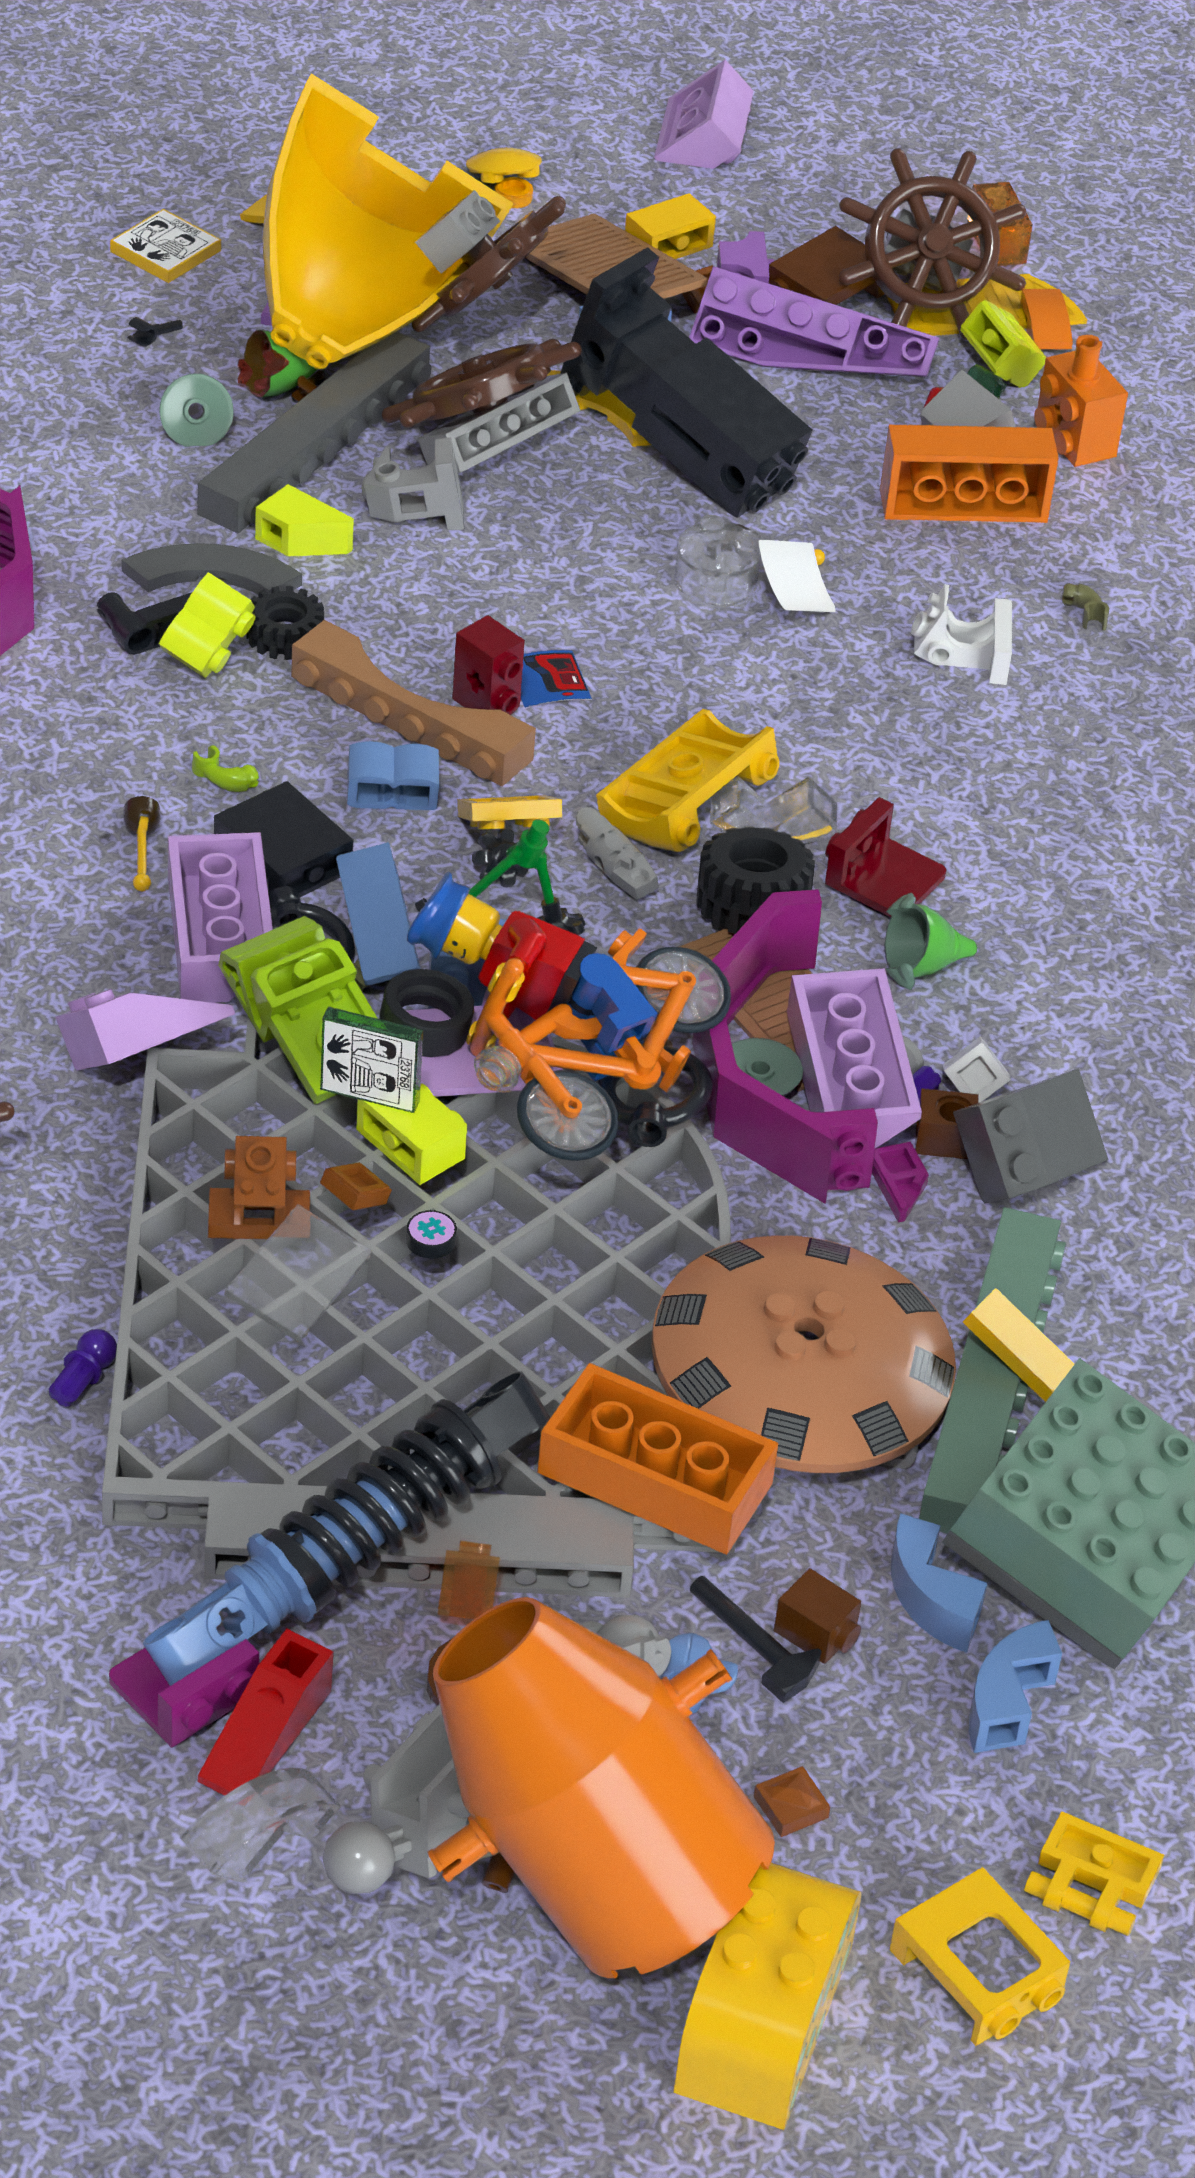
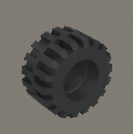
M744 826V828L727 829L726 833H717L712 836V840L705 842L701 851L696 899L697 907L701 909V914L705 919L712 920L713 925L718 928H726L728 932L736 934L772 893L812 890L815 868L813 854L810 849L805 848V843L801 840L793 839L790 834L783 831H774L772 828Z

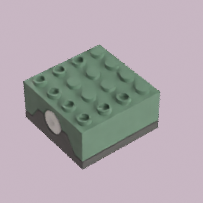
M1079 1358L977 1491L942 1543L1042 1618L1049 1620L1050 1624L1102 1663L1116 1669L1156 1619L1195 1563V1442Z

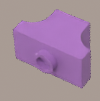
M749 231L748 236L740 241H719L716 267L769 284V264L774 259H767L764 232Z

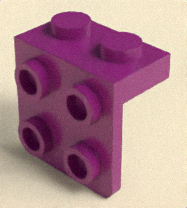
M245 1639L169 1686L146 1648H143L110 1669L109 1683L154 1731L173 1748L235 1708L259 1665L260 1652Z

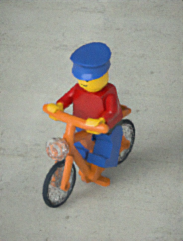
M450 872L445 873L435 891L410 926L407 942L411 945L422 944L431 952L436 960L441 951L468 965L476 963L480 958L485 960L478 978L482 984L488 987L490 994L479 1019L471 1025L466 1039L467 1044H470L471 1053L476 1056L474 1058V1068L477 1079L485 1088L491 1091L506 1093L510 1092L518 1084V1076L520 1075L526 1085L519 1094L517 1118L526 1137L538 1149L550 1156L571 1161L587 1160L600 1155L610 1147L616 1137L618 1113L611 1097L595 1081L609 1075L623 1077L626 1083L634 1089H649L657 1083L662 1071L665 1074L659 1084V1088L667 1093L677 1081L691 1053V1050L684 1045L679 1048L674 1056L664 1049L672 1030L682 1033H698L709 1030L720 1023L729 1011L731 992L727 978L711 959L697 951L683 947L659 948L642 958L636 967L626 966L627 960L638 950L646 938L647 933L640 928L633 936L625 930L619 934L608 950V954L612 956L611 958L605 954L595 953L597 947L586 942L584 938L521 911L511 912L505 924L501 926L499 925L500 915L495 908L470 895V888L468 886L454 882L452 874ZM516 1007L535 1020L520 1031L509 1022V1018ZM554 1033L564 1039H580L588 1052L536 1045V1043L549 1034ZM497 1038L499 1040L498 1044L500 1046H495ZM550 1066L584 1071L588 1073L590 1078L571 1071H553Z

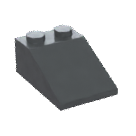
M1074 1069L953 1112L981 1200L984 1204L1011 1199L1109 1160L1079 1069Z

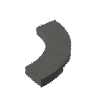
M205 543L170 545L143 551L122 559V572L147 592L176 583L197 581L199 576L204 577L208 572L217 578H224L226 584L244 588L257 595L258 592L264 589L270 594L271 587L279 586L280 591H286V586H293L294 589L302 586V574L293 567L263 553L229 545Z

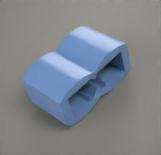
M373 741L349 745L347 774L348 805L355 808L387 809L390 807L405 810L437 809L439 793L438 749L423 744H405L392 747L385 743Z

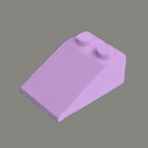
M108 989L68 1002L70 1011L55 1018L74 1068L82 1070L111 1064L235 1015V1011L232 1005L138 993L114 996L112 989Z

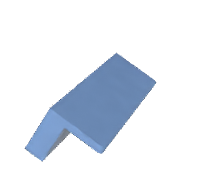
M389 842L337 856L336 860L365 985L391 980L404 971L421 969L415 944L411 945L407 942L410 921Z

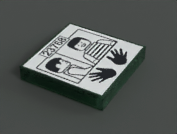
M328 1006L322 1018L320 1090L415 1113L420 1102L423 1030Z

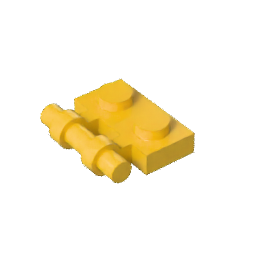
M1061 1811L1041 1850L1038 1862L1039 1865L1055 1871V1874L1050 1879L1032 1871L1026 1882L1024 1892L1043 1899L1042 1905L1059 1912L1061 1908H1064L1089 1919V1926L1106 1932L1110 1928L1129 1936L1137 1916L1117 1906L1120 1900L1142 1908L1159 1874L1165 1855ZM1076 1880L1102 1891L1100 1898L1097 1899L1071 1888L1073 1881Z

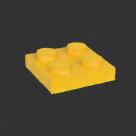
M547 795L457 799L458 817L469 820L470 827H478V829L505 828V820H515V825H523V827H531L534 820H542L550 826V818L562 817V799Z

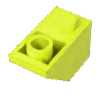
M287 484L256 507L255 539L286 556L348 554L353 550L354 518Z

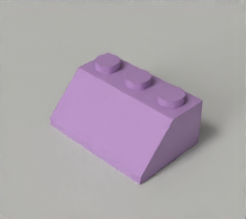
M726 59L669 97L654 155L657 161L714 169L722 163L729 164L738 157L741 152L742 140L746 131L745 127L751 110L750 105L754 91Z

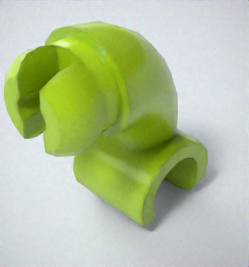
M215 745L208 747V758L199 756L197 751L193 752L192 772L196 776L208 778L212 783L224 790L244 792L248 788L256 787L259 783L257 781L259 779L258 771L252 765L246 764L241 768L220 767V751Z

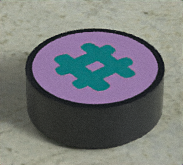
M425 1210L418 1212L407 1223L406 1244L414 1254L428 1259L444 1257L452 1252L456 1245V1223L449 1215L440 1211Z

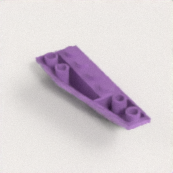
M714 266L689 336L694 343H698L707 337L728 356L765 367L927 377L939 342V337Z

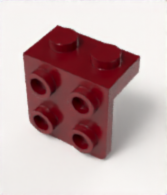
M878 797L867 809H860L855 814L851 824L842 833H835L829 840L825 851V856L828 857L825 884L891 917L886 911L897 899L906 894L913 893L916 898L914 904H920L945 879L947 869L944 865L889 838L894 804Z

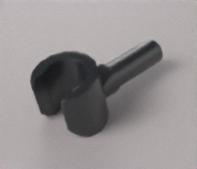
M134 317L130 320L129 326L137 329V331L133 335L128 336L127 339L146 347L155 342L157 336L182 329L183 324L181 320L152 325L138 317Z

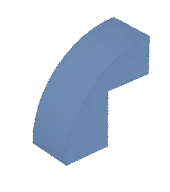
M900 1513L891 1558V1578L897 1597L909 1616L923 1630L939 1641L967 1653L981 1616L988 1582L932 1566L941 1525Z
M1049 1620L1036 1622L1012 1632L993 1647L982 1663L977 1676L969 1714V1737L974 1753L1025 1744L1032 1711L1023 1690L1055 1685L1062 1651Z

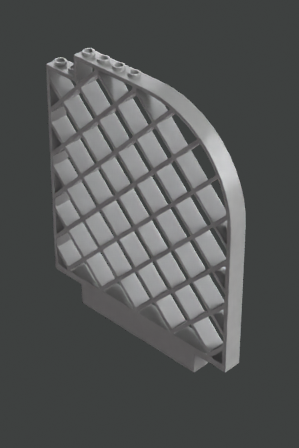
M247 1017L245 1052L149 1048L147 1050L102 1487V1525L206 1529L204 1579L225 1580L224 1574L234 1565L242 1566V1564L249 1561L250 1556L246 1546L249 1542V1537L256 1533L260 1534L268 1528L279 1529L282 1517L291 1511L302 1512L305 1500L313 1495H324L327 1485L337 1478L347 1479L352 1466L359 1462L369 1463L372 1452L381 1446H391L395 1435L399 1432L414 1430L417 1420L430 1411L432 1405L440 1399H446L455 1404L487 1381L494 1385L506 1376L522 1371L551 1418L586 1368L585 1366L553 1388L519 1361V1359L551 1337L586 1365L592 1363L667 1395L658 1375L645 1366V1364L653 1359L651 1349L653 1323L659 1301L666 1289L646 1275L645 1272L674 1252L688 1263H691L701 1255L731 1243L728 1195L721 1170L709 1145L693 1122L688 1120L679 1125L668 1127L666 1139L663 1143L655 1147L642 1146L618 1163L603 1152L587 1160H562L538 1149L522 1131L517 1118V1102L521 1091L461 1095L445 1106L460 1114L467 1124V1131L493 1114H496L525 1138L494 1157L466 1135L465 1159L452 1166L464 1178L432 1198L402 1174L404 1171L379 1149L371 1150L345 1129L346 1126L357 1120L358 1097L340 1093L314 1105L291 1087L288 1082L296 1078L297 1074L276 1038L263 1043L249 1017ZM551 1036L556 1048L588 1052L585 1047ZM256 1052H270L261 1059H256ZM564 1068L562 1070L575 1072L590 1078L588 1073L584 1071H577ZM623 1077L616 1086V1094L619 1099L635 1108L646 1101L656 1102L663 1108L676 1105L655 1086L649 1089H634L626 1083ZM567 1081V1082H569V1083H572V1084H574V1085H577V1086H580V1087H582V1088H585V1089L589 1090L588 1088H586V1087H584V1086H582V1085H580V1084H577V1083H574V1082H571V1081ZM181 1088L209 1091L193 1099ZM594 1093L581 1101L582 1109L579 1115L574 1118L575 1124L568 1134L558 1133L553 1127L554 1121L545 1109L531 1097L528 1100L527 1116L531 1126L544 1141L557 1148L578 1151L593 1147L594 1145L585 1138L608 1123V1115L601 1107L598 1097ZM259 1103L285 1124L267 1136L287 1137L286 1150L296 1151V1158L314 1147L336 1166L362 1163L392 1189L385 1205L401 1216L402 1219L369 1240L339 1216L340 1213L349 1208L323 1185L315 1188L310 1192L309 1236L339 1260L306 1282L301 1281L273 1258L299 1240L208 1238L210 1188H234V1180L224 1179L225 1149H235V1139L239 1135L223 1122L252 1104ZM155 1112H157L164 1118L154 1124ZM191 1142H194L221 1165L185 1186L158 1163ZM553 1159L586 1183L557 1204L524 1180L525 1177ZM679 1160H682L695 1179L701 1195L678 1210L647 1187L645 1183ZM286 1181L285 1190H306L296 1181ZM147 1198L156 1204V1206L146 1211ZM492 1199L525 1224L494 1246L461 1221ZM613 1205L647 1230V1232L618 1252L583 1226ZM425 1210H436L446 1213L455 1221L457 1226L456 1245L448 1255L462 1265L461 1268L431 1288H428L397 1263L412 1253L406 1244V1229L409 1219L416 1213ZM711 1226L713 1227V1236L706 1232ZM186 1229L212 1250L214 1254L180 1276H177L151 1255L149 1251ZM552 1246L586 1272L556 1294L552 1293L521 1268ZM244 1277L269 1297L273 1303L237 1326L207 1300ZM365 1283H368L399 1309L364 1332L332 1305ZM139 1287L148 1296L137 1303ZM490 1288L524 1314L523 1317L492 1338L458 1312L459 1309ZM613 1294L649 1321L618 1344L583 1317L584 1314ZM178 1320L208 1346L169 1371L139 1344L170 1323ZM303 1325L332 1349L334 1353L300 1376H297L265 1349ZM426 1331L461 1358L428 1382L422 1380L392 1355ZM237 1369L268 1397L229 1422L197 1394ZM363 1375L396 1403L359 1428L326 1399ZM131 1381L140 1390L127 1398L128 1383ZM169 1414L201 1442L160 1469L128 1440ZM297 1420L330 1449L295 1473L290 1474L258 1445ZM543 1425L540 1429L519 1440L497 1456L502 1476L496 1486L506 1494L470 1493V1499L467 1503L456 1505L442 1493L448 1506L447 1517L442 1521H434L420 1510L426 1523L425 1533L420 1537L413 1538L401 1530L404 1546L396 1554H390L379 1546L381 1565L376 1570H367L357 1562L355 1566L358 1571L359 1580L354 1586L630 1598L634 1549L719 1551L560 1482L554 1486L549 1484L516 1457L541 1438V1431L545 1426ZM229 1465L249 1483L206 1480ZM735 1542L734 1545L732 1546V1548H731V1550L729 1551V1553H734V1552H735L736 1542ZM336 1579L331 1581L333 1585H342Z

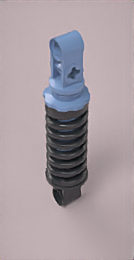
M522 1371L515 1372L501 1379L464 1410L449 1400L440 1399L432 1405L430 1411L417 1420L414 1430L399 1432L395 1435L391 1446H381L372 1452L369 1463L359 1462L352 1466L347 1479L337 1478L327 1485L324 1495H313L305 1500L302 1512L291 1511L282 1517L279 1529L268 1528L260 1534L256 1533L249 1537V1542L246 1544L250 1556L249 1561L242 1564V1566L234 1565L224 1574L226 1582L198 1601L177 1618L157 1628L143 1641L144 1647L169 1686L241 1641L248 1640L260 1630L266 1634L272 1633L280 1627V1620L289 1614L304 1623L314 1619V1614L335 1600V1588L331 1581L336 1579L345 1587L354 1586L359 1580L358 1571L355 1566L357 1562L367 1570H376L381 1565L379 1546L390 1554H396L404 1546L401 1530L413 1538L420 1537L425 1533L426 1523L420 1510L434 1521L445 1519L448 1515V1506L442 1493L454 1504L463 1505L470 1499L468 1483L482 1489L493 1487L500 1482L502 1474L497 1456L519 1440L540 1429L550 1419L549 1413ZM220 1611L227 1612L228 1614L223 1621L219 1615ZM221 1621L225 1628L224 1632L217 1631L216 1627L221 1623Z

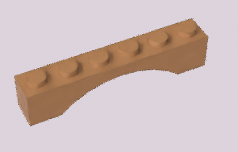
M323 620L292 645L291 677L299 683L312 687L331 697L338 704L346 705L362 713L375 723L387 726L402 734L409 741H415L419 744L438 749L439 756L446 760H452L473 771L480 778L488 779L503 787L534 759L535 727L502 710L451 706L429 700L406 690L390 680L372 663L365 653L359 637L326 620Z

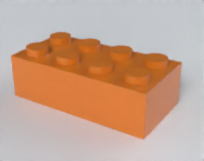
M889 424L880 483L884 518L889 520L1048 523L1059 460L1053 429Z
M589 1363L541 1431L537 1473L727 1555L773 1484L778 1442Z

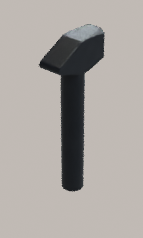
M705 1576L698 1577L692 1583L690 1592L772 1665L762 1675L761 1683L782 1703L788 1701L808 1686L820 1664L822 1653L820 1649L791 1654Z

